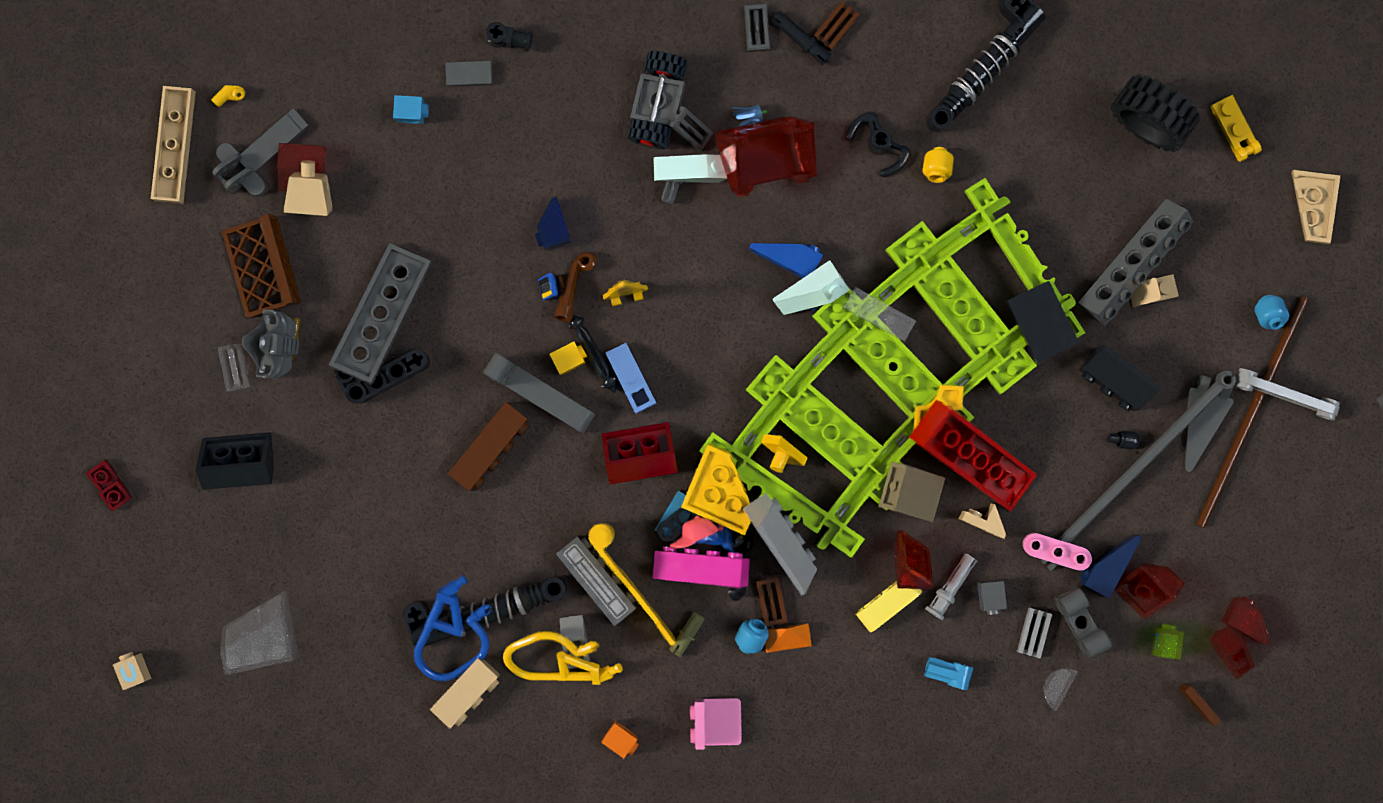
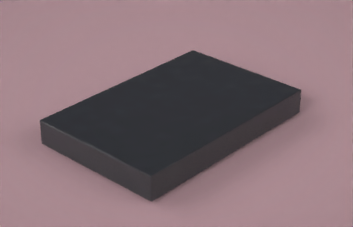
M1050 281L1006 301L1036 364L1079 344Z

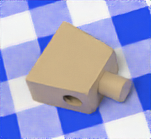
M301 161V172H294L289 177L284 212L328 216L333 206L327 175L315 173V161Z

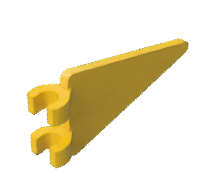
M622 281L613 288H609V291L603 295L604 300L611 299L612 306L621 305L620 297L633 294L634 301L643 300L642 292L647 291L648 287L647 285L640 284V282Z

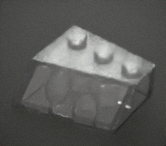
M286 590L222 627L220 653L225 675L290 662L300 658Z

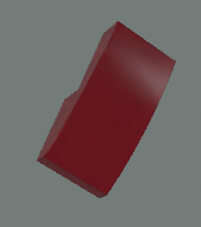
M107 459L85 473L99 490L98 495L112 512L132 498Z

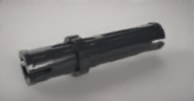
M781 10L775 14V19L772 18V23L802 47V51L805 54L809 53L822 66L832 56L831 53L817 43L815 37L811 38L784 15Z

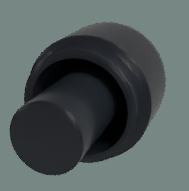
M1123 430L1119 431L1118 434H1108V442L1116 443L1117 447L1121 449L1134 450L1140 445V437L1135 432Z

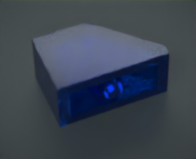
M557 196L553 197L537 226L539 233L535 234L539 247L543 246L545 251L572 243Z

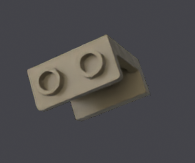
M891 462L879 507L933 522L945 477Z

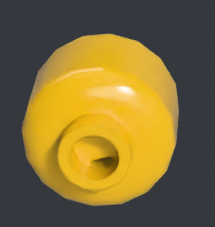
M935 147L933 150L928 151L924 156L923 174L931 182H944L952 175L953 155L943 147Z

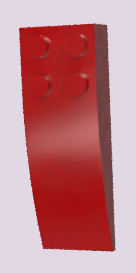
M937 399L909 436L911 440L1010 512L1037 476L1036 473L955 410Z

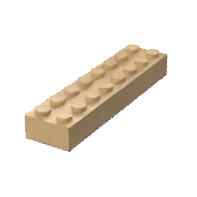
M163 86L151 199L154 201L184 203L196 93L191 88Z

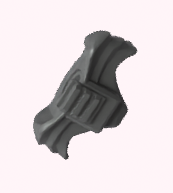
M263 309L260 324L242 338V347L254 360L257 367L256 377L276 379L285 375L292 368V355L298 354L299 340L294 339L296 324L281 311Z

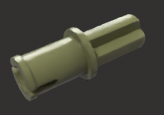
M696 612L691 615L684 628L679 630L680 634L676 638V643L669 648L672 653L676 652L675 655L682 657L691 640H695L694 636L704 622L703 616Z

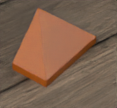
M808 623L767 629L769 638L765 643L766 653L812 646Z

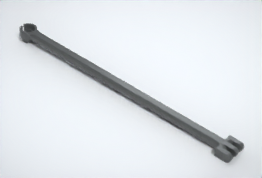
M1231 371L1219 372L1215 378V383L1058 540L1071 543L1224 389H1230L1236 384V376L1232 375ZM1227 375L1231 376L1229 384L1224 382V377ZM1056 548L1054 550L1055 556H1058V554L1062 551L1061 548ZM1043 559L1040 560L1043 564L1048 562ZM1051 562L1047 568L1051 571L1058 564Z

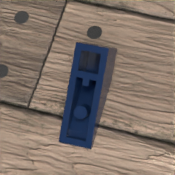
M1132 534L1092 562L1087 569L1081 572L1080 578L1082 580L1080 584L1105 598H1110L1142 537Z

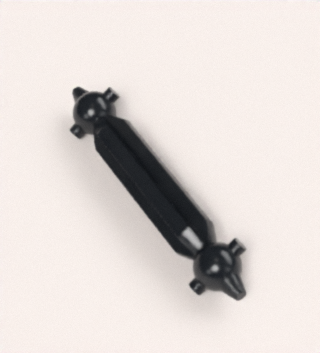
M573 314L572 321L569 322L568 327L569 329L576 330L578 341L582 345L597 375L603 379L602 388L610 389L613 393L617 392L616 381L618 378L610 376V369L589 331L583 327L584 318Z

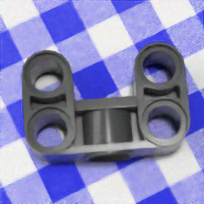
M1072 587L1053 598L1055 605L1071 629L1080 650L1086 657L1093 659L1112 648V644L1105 632L1096 627L1087 610L1090 605L1081 589ZM1082 615L1084 617V624L1077 628L1075 620L1078 616Z

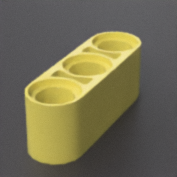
M907 573L881 592L883 595L879 594L864 606L865 609L861 608L856 615L868 631L873 632L922 593V590Z

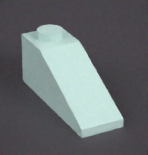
M728 155L654 157V181L719 183L729 178Z
M829 260L773 298V301L781 312L786 315L829 304L848 292L849 288Z

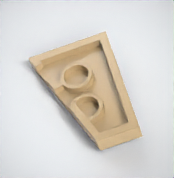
M1293 170L1292 176L1305 242L1329 245L1332 238L1340 176Z

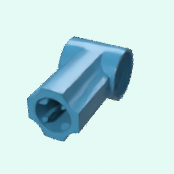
M929 657L924 676L946 682L948 685L959 689L968 690L973 667Z

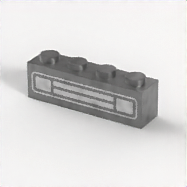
M577 536L556 555L615 626L636 609L637 606L634 603L637 600L629 590L626 593L620 587L622 581L615 573L610 575L605 568L608 566L605 560L600 555L596 557L591 551L593 546L586 537L581 539L580 536Z

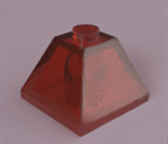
M1144 563L1120 579L1115 590L1146 619L1177 599L1184 582L1169 567Z

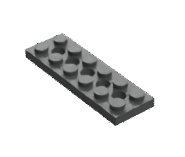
M389 243L329 363L330 367L373 385L432 265L430 260ZM399 268H404L407 270V275L399 279L394 276L395 271ZM389 288L397 290V295L392 299L386 298L384 295L385 291ZM377 309H386V317L383 319L376 318L374 315ZM371 328L377 330L375 338H365L366 330ZM358 349H365L367 351V356L362 360H357L354 357Z

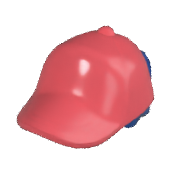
M699 516L685 522L682 528V538L670 545L672 549L684 548L695 543L722 545L727 552L735 553L732 546L731 530Z

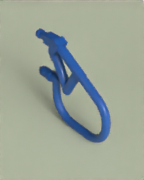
M464 575L438 589L436 601L414 649V660L419 670L428 678L436 681H451L460 677L477 658L483 660L489 650L488 635L478 623L481 618L491 612L492 607L490 604H487L473 611L472 615L466 620L481 639V649L475 657L449 673L435 672L423 661L422 651L433 628L458 637L462 635L463 624L459 598L456 592L459 591L461 586L468 583ZM444 603L450 605L453 625L437 620Z

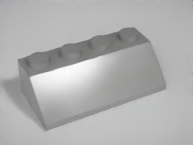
M765 493L744 507L743 510L800 594L803 595L806 593L817 571L813 564V561L816 559L809 548L804 550L802 547L805 542L800 534L792 532L791 528L794 525L788 516L782 517L780 511L783 508L777 499L771 500Z

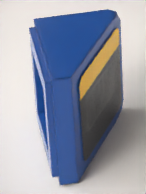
M548 273L538 279L544 301L559 297L554 274Z

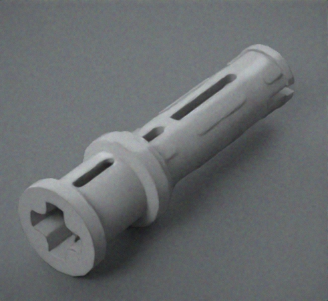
M964 553L942 589L936 591V597L930 606H926L925 610L943 620L944 613L950 604H954L956 592L977 563V560Z

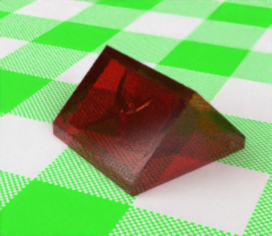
M903 530L897 531L894 547L897 589L933 588L930 549Z

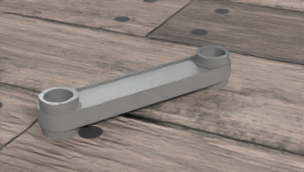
M1239 368V371L1236 373V384L1234 385L1236 388L1250 392L1253 389L1317 411L1316 416L1324 419L1335 420V417L1338 415L1340 402L1324 397H1321V400L1257 378L1258 373L1251 370Z

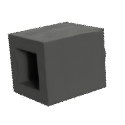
M1004 581L977 582L980 610L987 611V615L1000 614L1001 609H1007Z

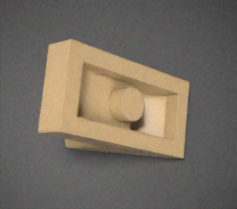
M1174 275L1146 280L1132 294L1130 298L1132 307L1179 297Z
M990 504L984 519L981 518L983 514L973 509H969V512H961L960 520L999 538H1005L1006 533L995 504Z

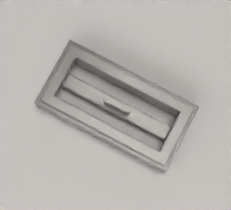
M1028 607L1017 648L1018 653L1041 658L1052 617L1051 613ZM1034 613L1037 614L1030 638L1028 650L1024 649ZM1042 616H1045L1037 649L1034 652L1033 649Z

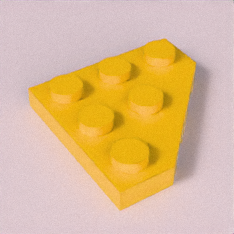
M708 443L681 507L745 535L751 520L743 508L751 503L730 452Z

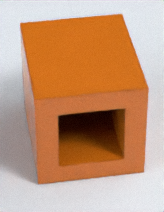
M618 721L613 723L601 742L623 759L627 754L631 756L639 746L636 743L638 736Z

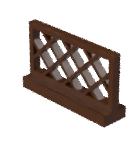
M271 214L259 216V219L222 231L244 313L248 319L262 315L263 309L277 310L302 303L278 218ZM260 225L262 229L259 240L250 236L253 227ZM238 232L243 235L238 247L232 244L230 234ZM248 238L257 243L252 254L242 250ZM261 246L268 250L265 262L256 257ZM240 253L250 257L245 268L238 266L237 259ZM254 260L263 265L258 276L249 272ZM267 268L274 271L275 277L271 284L262 279ZM246 275L256 279L251 290L244 287L243 281ZM260 282L269 286L264 298L255 293ZM273 290L280 293L282 302L273 304L268 301ZM254 296L262 302L258 310L251 312L249 303Z

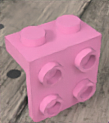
M699 698L695 699V705H690V720H695V729H690L691 743H695V750L705 749L707 745H739L741 743L740 699Z

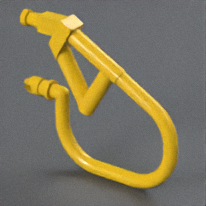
M550 631L537 632L515 641L505 649L503 654L506 667L516 676L527 680L592 681V685H600L601 682L613 678L614 674L623 671L620 663L615 664V666L610 667L608 665L600 668L599 664L578 658L579 656H586L588 653L596 651L599 647L597 642L591 641L585 645H580L578 648L566 636ZM539 640L557 641L574 655L572 656L563 651L557 653L559 672H528L514 664L511 658L514 651ZM568 664L589 672H569Z

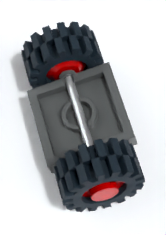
M653 50L648 52L644 71L647 74H640L630 118L632 121L627 137L629 141L650 148L667 149L671 135V129L668 127H670V122L675 121L674 116L676 114L679 115L686 83L683 82L688 64L685 58L679 57L676 54L672 55L669 52L665 53L664 51Z

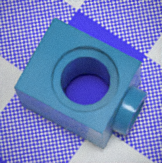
M394 95L393 119L397 123L424 124V118H428L429 106L425 104L422 97Z

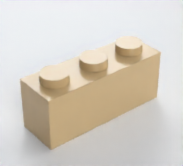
M477 658L430 710L449 728L454 724L459 727L468 717L465 712L470 707L475 709L484 700L481 695L486 690L491 692L498 685L499 682L496 679L500 674L484 659L480 660Z

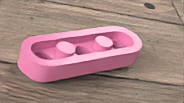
M1030 533L1023 540V549L1033 557L1075 570H1085L1092 562L1090 552L1081 546L1039 533ZM1034 541L1039 542V547L1037 549L1032 548V543ZM1061 548V555L1055 556L1054 550ZM1078 555L1084 556L1083 562L1078 563L1076 561Z

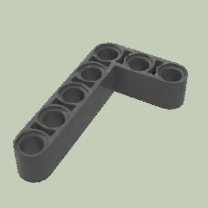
M497 353L493 355L483 371L490 378L510 388L583 434L596 415Z

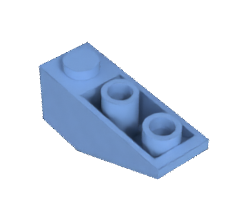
M627 343L606 352L634 412L638 414L656 405Z

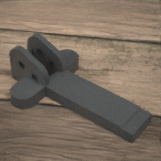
M293 108L241 154L228 143L221 144L217 148L216 153L222 163L215 167L212 174L232 194L241 186H244L250 194L261 196L266 192L267 186L257 172L310 126ZM242 163L245 169L226 181L224 177Z

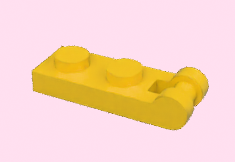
M1233 95L1210 106L1239 162L1247 159L1250 154L1255 155L1262 151L1260 143L1255 139ZM1243 140H1245L1248 145L1244 148L1241 147L1239 143Z

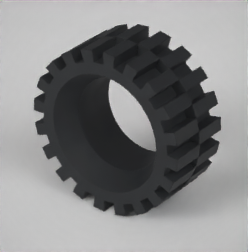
M1141 74L1133 75L1110 107L1111 111H1113L1112 115L1118 118V123L1123 124L1127 131H1131L1134 133V136L1143 139L1144 143L1148 145L1153 144L1154 148H1162L1166 152L1179 151L1200 122V114L1196 113L1198 110L1196 107L1191 106V102L1188 99L1182 97L1183 94L1179 91L1175 92L1172 90L1173 87L1168 84L1166 86L1163 85L1158 79L1152 80L1147 75L1145 77Z

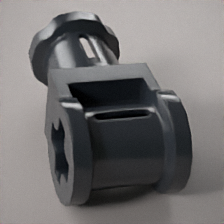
M500 22L490 23L486 29L487 39L491 46L495 48H512L513 46L523 48L529 52L532 42V31H528V33L515 31L513 27L504 26ZM500 31L501 35H498L497 38H494L493 35H496V32Z

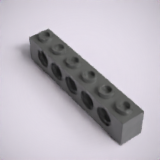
M1168 199L1164 200L1078 302L1087 316L1104 326L1115 318L1124 303L1130 300L1135 290L1146 281L1147 276L1161 263L1162 258L1167 252L1173 249L1178 239L1190 229L1193 220L1188 210Z

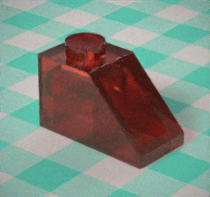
M1244 596L1242 599L1234 597L1221 622L1258 643L1269 646L1270 639L1262 611L1254 607L1256 603Z
M1228 625L1222 630L1215 632L1213 637L1210 638L1213 649L1236 679L1255 666L1246 642Z

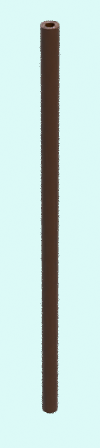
M1304 297L1299 298L1263 376V380L1272 382L1309 301ZM1257 390L1196 525L1205 528L1266 393Z

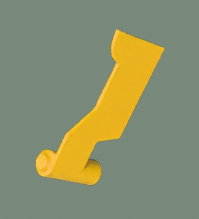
M608 523L597 524L589 532L591 544L652 618L670 645L673 646L676 643V637L626 573L604 549L614 540L615 531L613 527Z

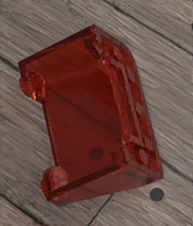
M781 117L715 132L716 144L730 190L736 196L750 195V192L754 190V185L785 178L794 179L796 183H805L809 181V178L817 177L814 122L796 117Z

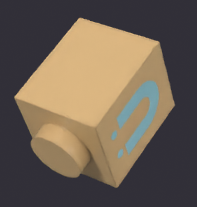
M133 652L127 653L119 657L120 662L113 664L123 690L152 679L141 653L133 655Z

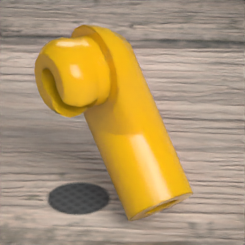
M226 85L211 100L220 108L227 100H242L245 97V90L240 86Z

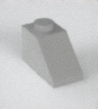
M583 615L560 618V634L566 636L578 648L580 645L587 643ZM562 645L563 651L565 653L574 656L564 645ZM589 653L586 656L578 657L590 662ZM568 664V669L577 668L575 666Z

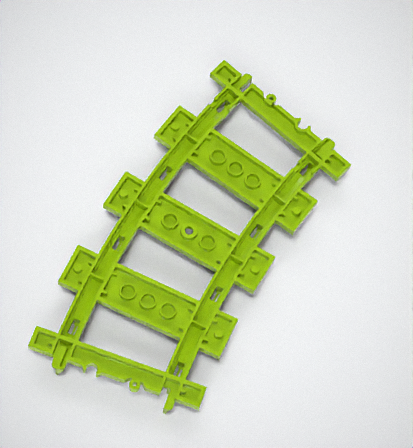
M986 178L964 191L977 211L936 239L925 223L921 221L889 246L885 251L899 269L865 299L861 300L849 288L848 292L833 302L823 305L812 317L828 334L794 370L775 355L746 389L763 406L735 442L730 445L712 432L700 449V452L704 454L708 443L730 452L742 482L747 484V490L750 491L755 485L760 486L762 492L759 497L766 493L771 500L776 498L784 511H793L788 516L792 523H798L800 517H802L803 524L815 533L819 532L823 524L828 527L816 544L822 550L826 549L829 543H831L849 557H853L864 541V538L846 525L868 497H871L876 503L880 504L891 462L903 464L899 460L915 444L913 440L908 438L914 431L915 407L930 403L936 397L939 385H963V396H965L986 377L1000 395L1037 366L1023 348L1027 344L1018 325H1015L1010 330L1005 326L951 256L989 229L1026 288L1030 290L1050 281L1076 337L1078 338L1085 333L1072 311H1069L1076 304L1071 294L1061 296L1054 285L1055 278L1045 280L1042 277V272L1048 267L1041 265L1029 245L1022 244V242L1028 239V233L1025 230L1015 233L1017 226L1008 213L997 220L993 216L995 212L1008 205L1010 201L1007 197L999 199ZM912 286L915 287L972 359L944 384L877 317ZM842 350L909 417L883 445L878 443L811 385L814 379ZM892 362L897 365L895 371L889 369V364ZM964 406L962 410H955L969 422L974 418ZM779 420L851 480V483L828 512L750 459L761 444L764 434L768 435Z

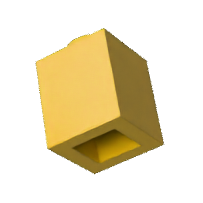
M575 342L550 353L561 376L585 364L583 358L587 357L582 345L577 346Z

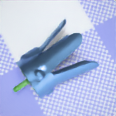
M759 104L752 107H732L733 109H745L732 113V115H736L737 119L748 118L736 127L738 130L750 124L763 122L762 113L767 112V110L761 111Z

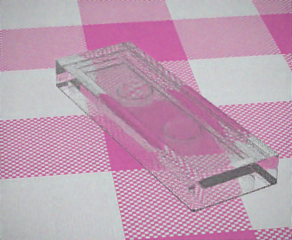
M857 287L854 288L844 306L846 310L905 342L916 323L912 318Z

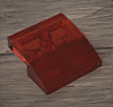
M279 143L278 191L287 192L289 177L294 172H301V161H315V173L326 174L324 171L326 147Z

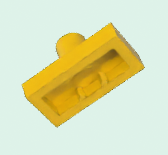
M764 434L761 443L775 453L770 469L782 473L786 463L805 466L808 458L782 436Z

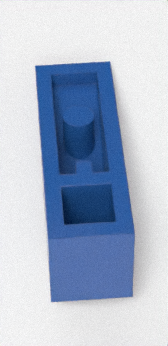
M751 243L749 251L801 278L815 271L823 254L819 253L820 249L811 244L805 246L803 244Z

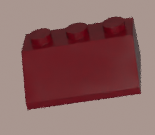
M669 422L602 433L605 466L610 485L678 473Z

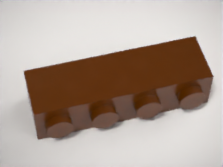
M505 402L449 471L448 475L468 491H472L474 488L478 490L486 481L483 477L488 470L493 472L499 465L500 461L497 459L501 454H507L514 446L512 441L517 434L521 437L528 429L529 425L526 423L529 419L508 402Z

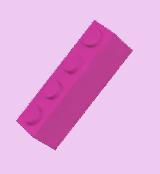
M663 546L662 551H655L653 579L748 587L750 559L742 558V553L728 552V556H720V551L706 550V554H698V549L685 548L684 552H677V549Z

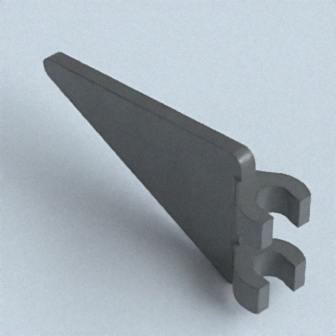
M1198 375L1195 388L1191 387L1188 390L1187 410L1207 391L1211 383V377ZM1233 387L1224 389L1187 426L1185 470L1187 472L1193 470L1231 408L1233 400L1229 396Z

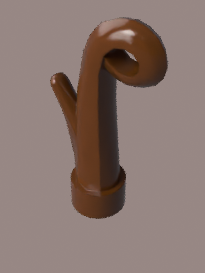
M584 252L578 255L569 269L565 282L562 275L559 274L557 276L559 282V304L556 306L555 319L563 322L572 321L580 270L590 271L596 266L597 258L594 253ZM586 260H589L588 264H583Z

